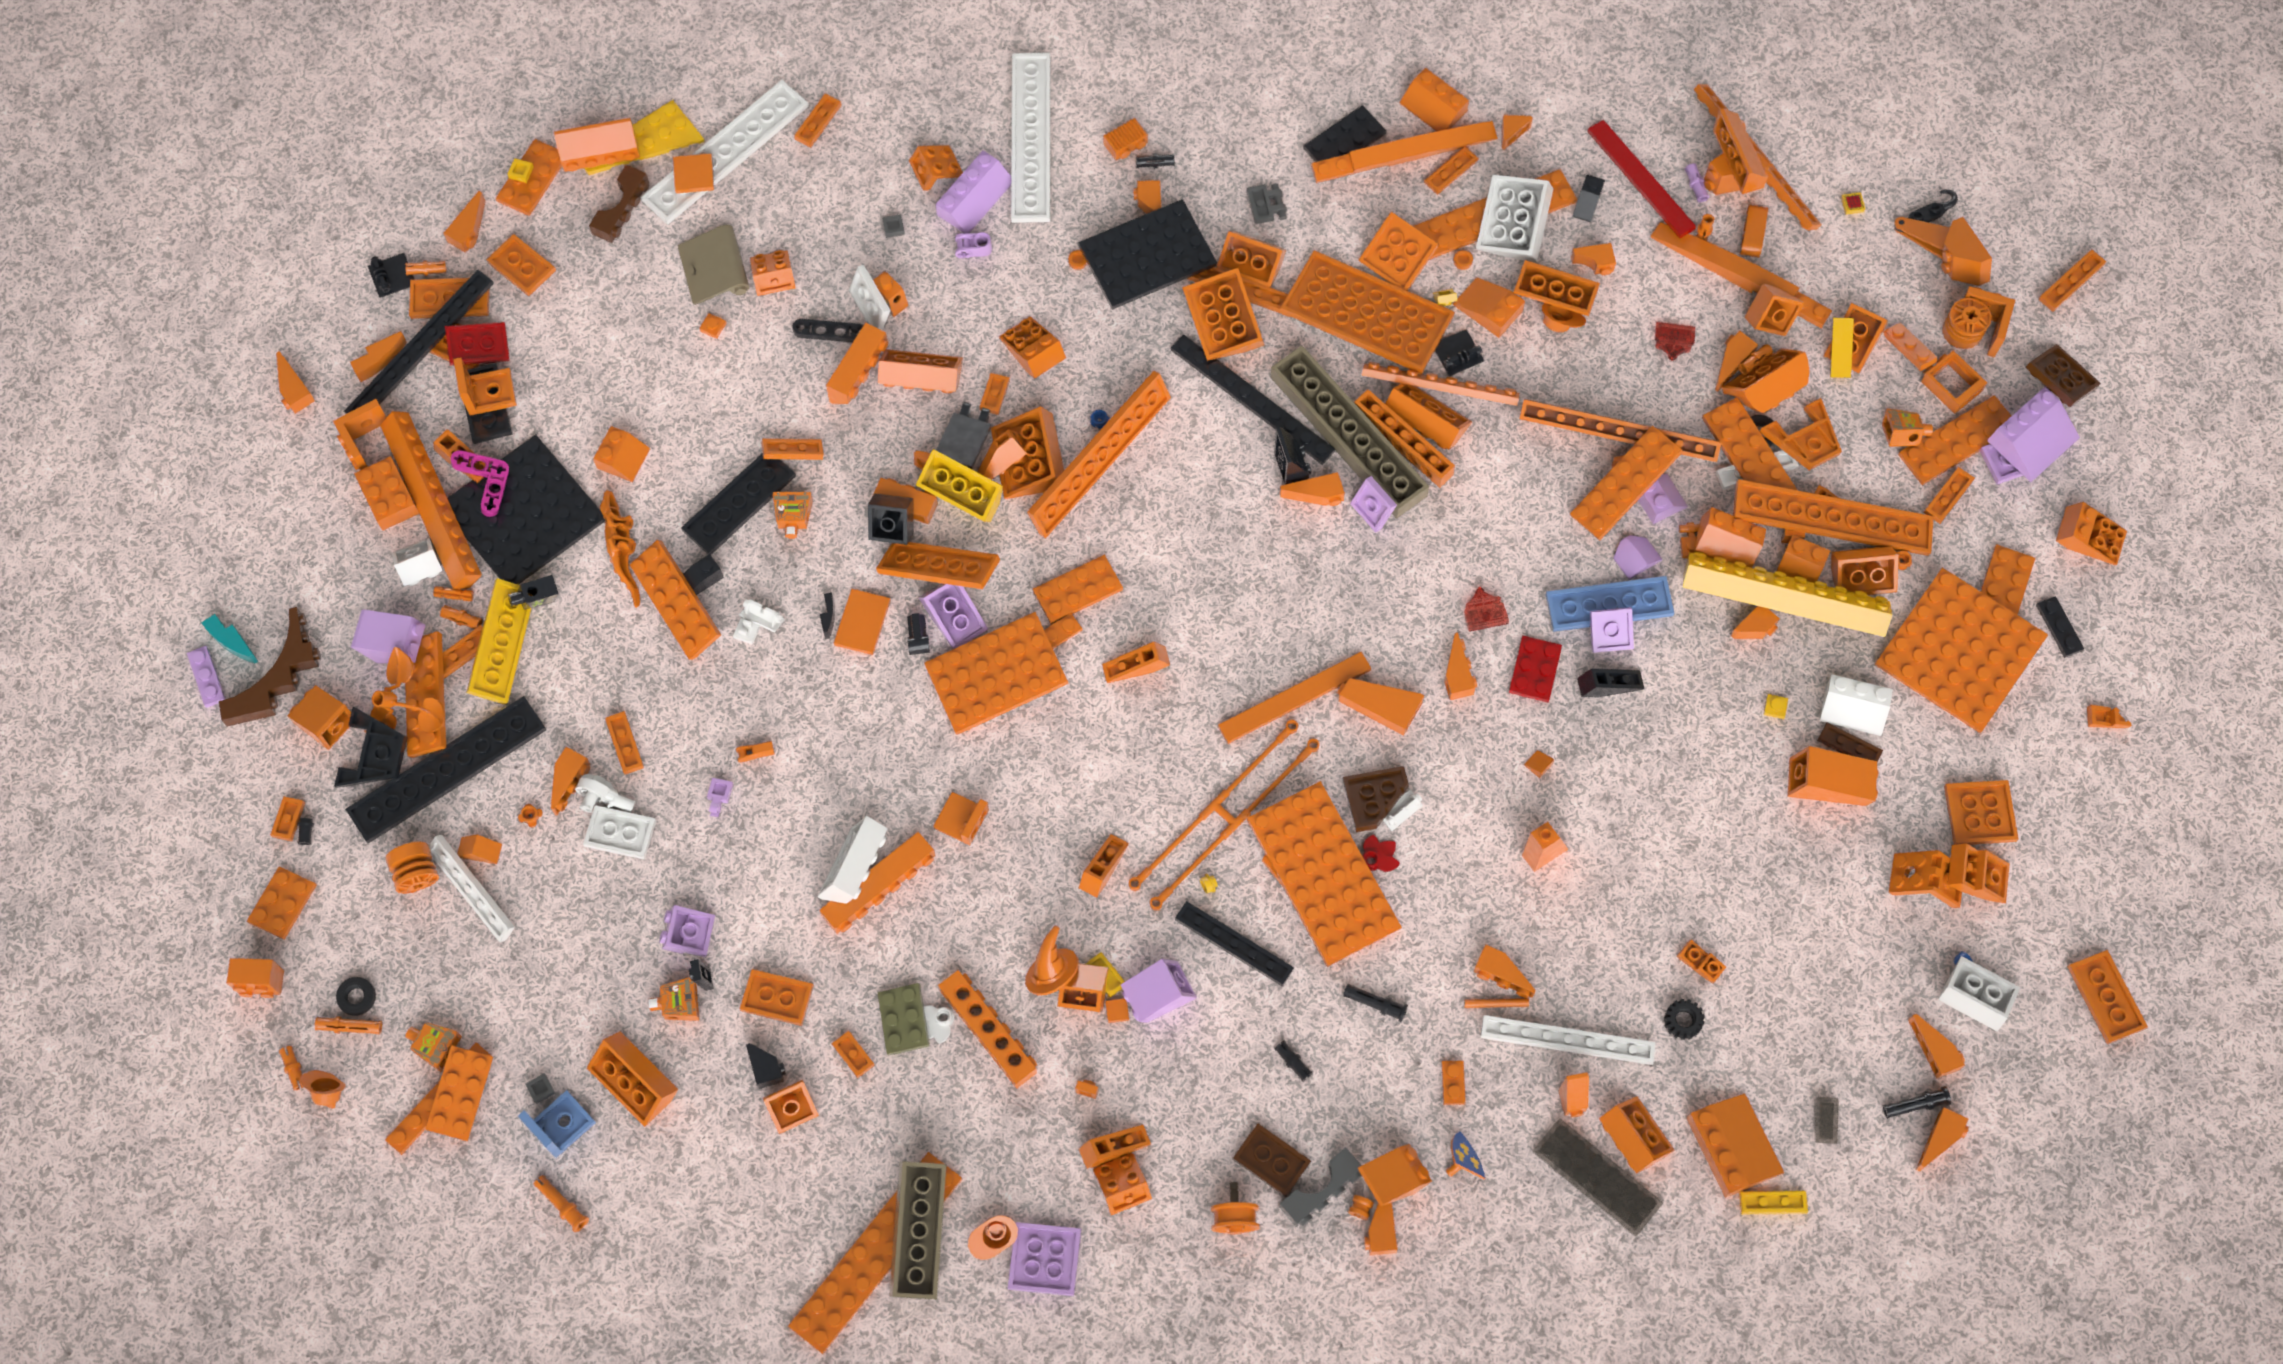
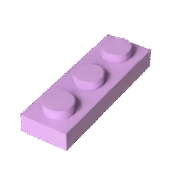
M204 646L188 652L187 656L204 706L208 708L218 704L219 701L225 700L208 647Z

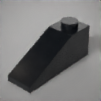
M710 554L694 563L683 573L696 595L724 578L720 567Z
M1591 668L1577 678L1581 697L1598 698L1645 689L1640 670Z

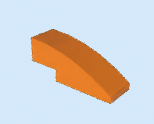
M402 331L365 347L368 354L350 362L360 383L384 369L404 348L407 341Z

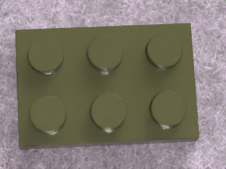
M915 983L877 992L887 1055L929 1047L930 1043L921 985Z

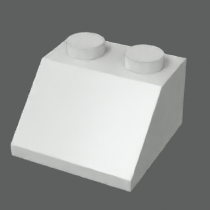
M430 537L392 553L394 566L404 586L416 585L421 579L426 577L433 578L443 571Z

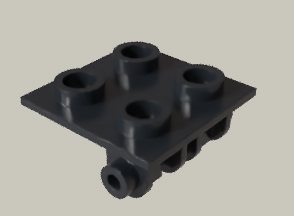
M405 253L385 260H381L377 256L371 258V265H368V269L379 298L409 288L410 280H415L413 275H406L405 263H408Z
M1467 329L1442 339L1435 350L1449 377L1485 361L1481 355L1483 352L1481 346L1475 345Z

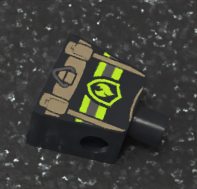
M549 575L521 584L518 592L508 594V599L511 606L522 604L523 609H529L555 602L559 593L553 575Z

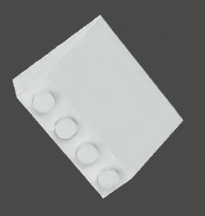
M1492 175L1476 249L1521 261L1537 262L1554 189L1549 181Z

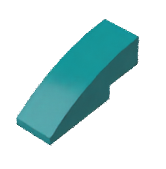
M216 614L201 622L214 640L224 649L254 664L259 662L233 624L225 628Z

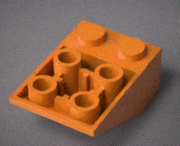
M1031 316L999 336V339L1015 359L1034 379L1066 359L1060 341Z
M2083 501L2066 507L2056 542L2069 550L2117 565L2127 530Z

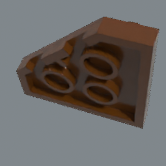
M1404 766L1343 777V784L1356 833L1377 829L1408 789L1409 782Z

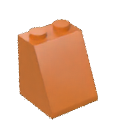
M1723 153L1709 162L1704 177L1705 188L1708 191H1712L1715 195L1740 191ZM1760 155V163L1768 173L1770 164Z
M316 685L305 693L304 698L294 705L287 715L296 726L328 751L350 728L348 724L351 712L347 706Z

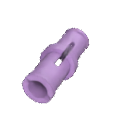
M1694 163L1687 165L1685 171L1690 181V188H1693L1697 201L1704 202L1708 200L1709 194L1704 185V178L1699 174L1697 165Z

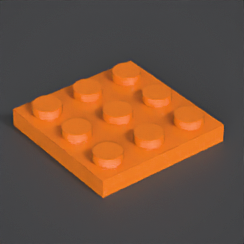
M1390 212L1358 261L1391 284L1408 291L1439 244L1395 213Z
M2008 780L1945 784L1944 789L1954 845L1965 843L1968 845L2009 843L2019 840Z

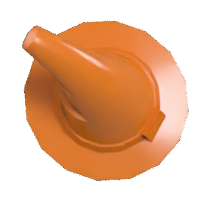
M1056 925L1045 936L1038 951L1036 961L1031 965L1025 977L1027 989L1035 995H1048L1057 992L1070 982L1079 966V959L1074 951L1067 948L1057 949L1055 943L1060 928Z

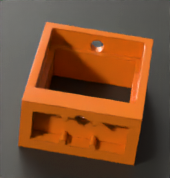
M1954 350L1948 355L1946 353L1937 360V364L1934 367L1931 365L1926 368L1921 381L1954 414L1983 392L1987 385V382ZM1948 365L1971 386L1957 398L1934 378Z

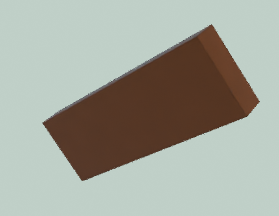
M1826 722L1817 739L1818 742L1842 754L1877 762L1883 752L1882 749Z

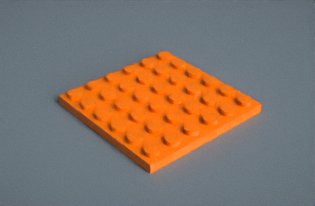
M1942 567L1876 661L1875 666L1981 734L2048 634Z

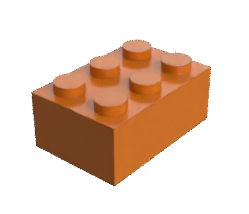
M391 456L354 473L382 531L419 514Z

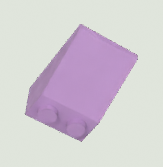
M941 583L919 597L927 613L952 649L966 644L988 630L963 586Z

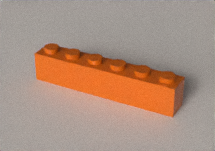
M917 832L869 870V876L861 883V892L856 899L850 900L847 904L830 901L819 910L821 916L836 934L840 931L842 933L847 931L855 919H862L867 915L870 907L881 904L885 899L884 896L890 891L891 893L896 892L904 880H910L918 873L917 870L923 865L924 867L930 865L934 860V849Z

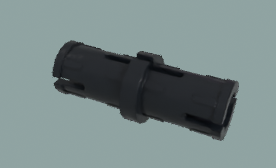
M1153 153L1151 156H1136L1137 168L1154 167V169L1162 166H1175L1174 154L1157 155V153ZM1152 160H1164L1161 162H1147Z
M1285 1040L1281 1042V1045L1278 1044L1274 1050L1285 1060L1286 1066L1288 1068L1291 1067L1302 1082L1313 1074L1302 1062L1301 1056L1299 1054L1296 1055Z

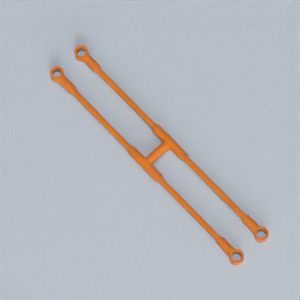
M1289 720L1286 723V728L1275 738L1276 740L1226 790L1224 789L1149 867H1146L1137 877H1132L1129 880V888L1132 891H1138L1141 888V883L1152 873V870L1213 811L1217 812L1229 823L1220 833V836L1170 887H1167L1158 897L1151 898V909L1155 911L1160 910L1162 903L1173 893V890L1251 815V812L1300 762L1302 763L1312 752L1319 750V741L1317 739H1310L1307 747L1297 756V759L1236 818L1220 805L1230 795L1229 793L1279 743L1281 744L1290 734L1297 732V721ZM1294 724L1296 728L1290 729L1288 726ZM1315 743L1317 747L1311 748L1310 744ZM1133 881H1137L1139 885L1137 887L1131 886V883ZM1154 901H1159L1160 905L1155 907L1152 905V903Z

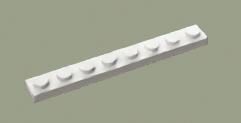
M1487 1015L1483 1016L1481 1038L1648 1065H1652L1654 1062L1656 1042Z

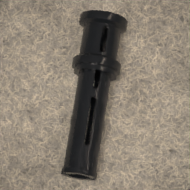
M1347 984L1343 993V997L1375 1008L1383 1016L1387 1014L1397 1018L1401 1023L1409 1006L1408 1004L1402 1005L1392 1001L1390 997L1384 999L1350 984Z
M1943 1086L1940 1090L1924 1091L1918 1097L1883 1105L1885 1117L1889 1119L1890 1117L1924 1108L1926 1110H1933L1936 1106L1951 1105V1096L1947 1087Z

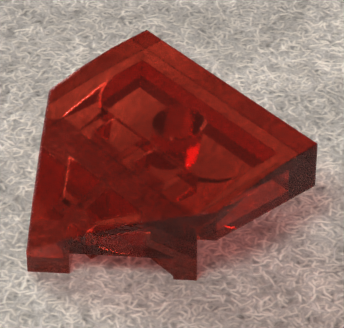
M1656 322L1655 348L1667 353L1668 359L1671 361L1676 360L1677 356L1691 351V347L1695 342V327Z
M1478 587L1475 595L1466 603V609L1464 610L1469 632L1509 624V618L1504 603L1501 602V597L1490 595L1484 592L1483 588Z

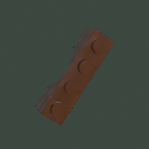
M625 165L617 178L619 188L623 192L620 203L609 210H598L589 224L592 235L611 243L621 235L622 226L630 220L631 211L639 205L640 196L649 188L647 174L628 165Z

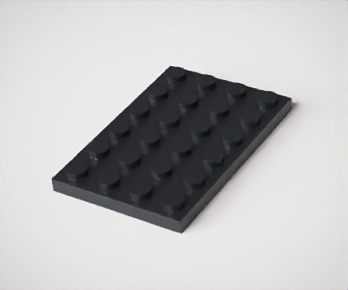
M1183 199L1078 242V247L1112 310L1217 266L1214 255Z

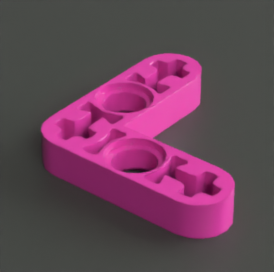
M455 451L451 455V466L455 470L488 478L481 501V511L485 516H495L500 509L508 479V464L502 460L474 453ZM459 457H462L464 461L461 464H457ZM469 459H472L471 467H468ZM482 461L486 467L478 470L474 467V464ZM489 464H492L491 472H488ZM499 467H503L501 474H497L496 469ZM492 484H497L501 490L493 493L489 490V487ZM490 497L494 498V508H491V510H487V506L490 502Z

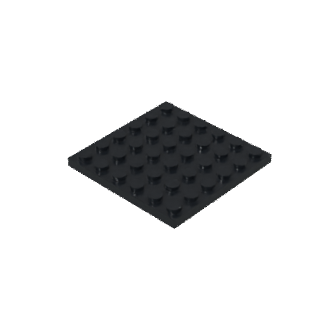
M534 435L501 459L508 464L509 475L500 509L495 516H485L481 511V501L488 479L486 477L479 483L471 480L447 498L468 542L499 579L517 585L606 521L596 504L537 435ZM503 467L496 469L497 474H501ZM492 484L489 490L497 493L501 488L497 484ZM490 497V502L487 506V510H491V508H494V498Z

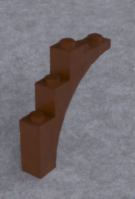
M297 607L289 608L287 639L273 667L249 689L234 697L219 701L221 720L227 727L275 716V708H278L275 696L297 691L296 684L300 683L297 672L319 667L320 651L318 647H314L309 639L308 632L304 630L307 620L305 614L301 613Z

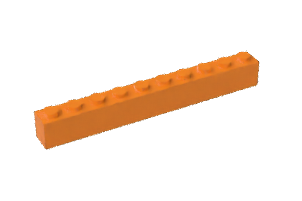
M1524 399L1519 418L1630 444H1636L1651 428L1648 425ZM1655 427L1682 449L1683 453L1681 455L1717 462L1722 444L1721 441Z
M392 411L380 425L452 588H471L482 576L409 412Z

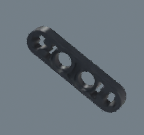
M798 319L793 323L792 329L794 335L798 338L853 343L857 337L856 333L864 325ZM804 325V329L800 332L798 328ZM818 327L826 328V332L823 334H817L815 331ZM842 328L846 332L842 336H837L835 331Z

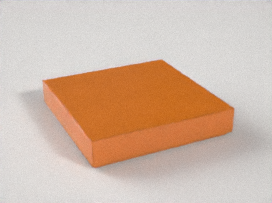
M711 153L673 157L676 194L714 190Z

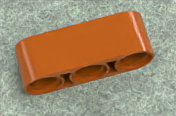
M1749 204L1740 255L1760 258L1768 208Z

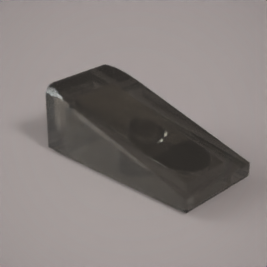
M1815 1098V1143L1837 1144L1838 1098Z

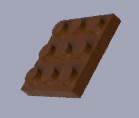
M2058 344L2039 355L2025 367L2033 377L2040 380L2046 388L2059 397L2063 404L2072 407L2096 390L2101 384Z

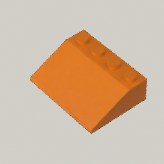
M1238 268L1182 287L1207 361L1248 352L1265 346Z
M1040 406L991 427L993 440L1009 429L1022 444L1026 452L1021 461L1012 464L1005 473L1000 475L1004 499L1044 493L1064 471L1053 413Z
M1745 1093L1708 1105L1690 1113L1686 1118L1725 1198L1785 1173Z

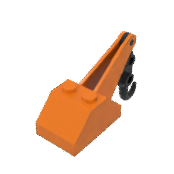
M1944 189L1940 191V194H1949L1952 197L1951 200L1943 203H1931L1911 212L1908 218L1899 217L1895 220L1894 228L1897 233L1943 259V263H1941L1942 270L1952 280L1977 286L1990 282L1992 257L1964 217L1953 220L1950 227L1929 223L1942 217L1948 209L1956 205L1958 195L1953 190Z

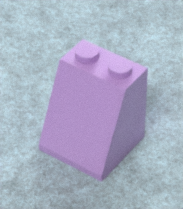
M361 610L351 648L376 663H388L393 648L398 647L415 663L425 624L411 616Z
M1161 959L1121 984L1122 994L1133 1008V1016L1137 1021L1148 1023L1197 998L1179 962L1174 960Z

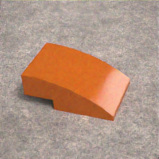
M1967 843L1952 845L1948 885L1984 900L2006 904L2010 864L1987 850L1978 851Z

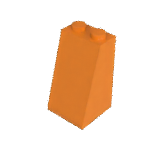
M1808 746L1789 759L1787 797L1867 806L1875 802L1878 795L1876 789L1879 774L1877 761Z

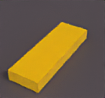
M1833 318L1830 378H1851L1854 318Z
M1806 1191L1739 1192L1741 1214L1808 1213Z

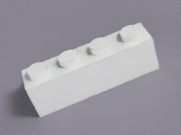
M865 816L853 826L817 897L845 904L852 899H856L861 892V883L869 876L870 871L868 868L870 864L873 865L878 857L876 853L878 848H881L887 837L884 835L888 828L868 816Z

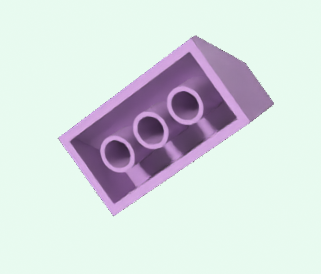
M983 150L936 203L937 215L963 233L969 234L1011 186V175L996 158Z

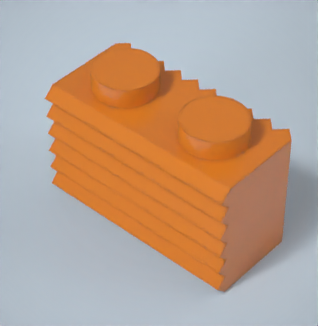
M1133 118L1113 131L1111 130L1104 134L1103 143L1115 160L1125 159L1132 151L1136 149L1141 150L1146 146L1148 134L1137 119Z

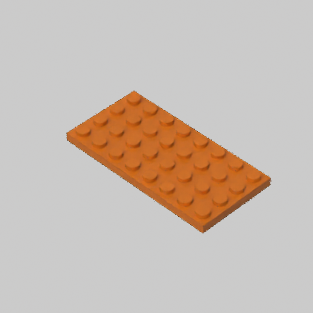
M1315 250L1280 307V312L1408 369L1417 371L1419 374H1423L1455 314L1450 309Z
M1321 781L1247 818V822L1327 967L1402 928Z

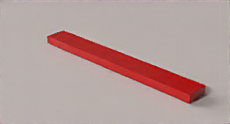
M1604 119L1588 128L1589 135L1679 239L1696 229L1693 221Z

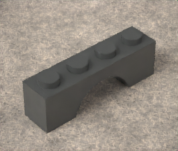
M1346 1147L1329 1161L1328 1166L1331 1172V1180L1325 1189L1314 1194L1295 1190L1280 1203L1279 1208L1296 1228L1300 1224L1302 1226L1308 1224L1313 1219L1311 1215L1316 1210L1319 1212L1323 1211L1329 1205L1328 1200L1331 1197H1339L1346 1190L1344 1188L1349 1182L1354 1184L1361 1178L1362 1175L1358 1170L1361 1164Z

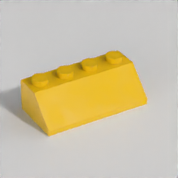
M935 449L932 450L916 483V486L984 522L992 521L1000 504L1003 488L999 483Z

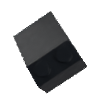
M1276 427L1274 455L1284 485L1309 479L1311 467L1309 463H1305L1304 457H1306L1303 445L1300 446L1298 439L1283 428Z

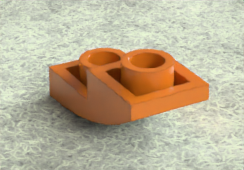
M1689 940L1676 956L1711 983H1714L1726 969V966L1713 954H1707L1693 940Z

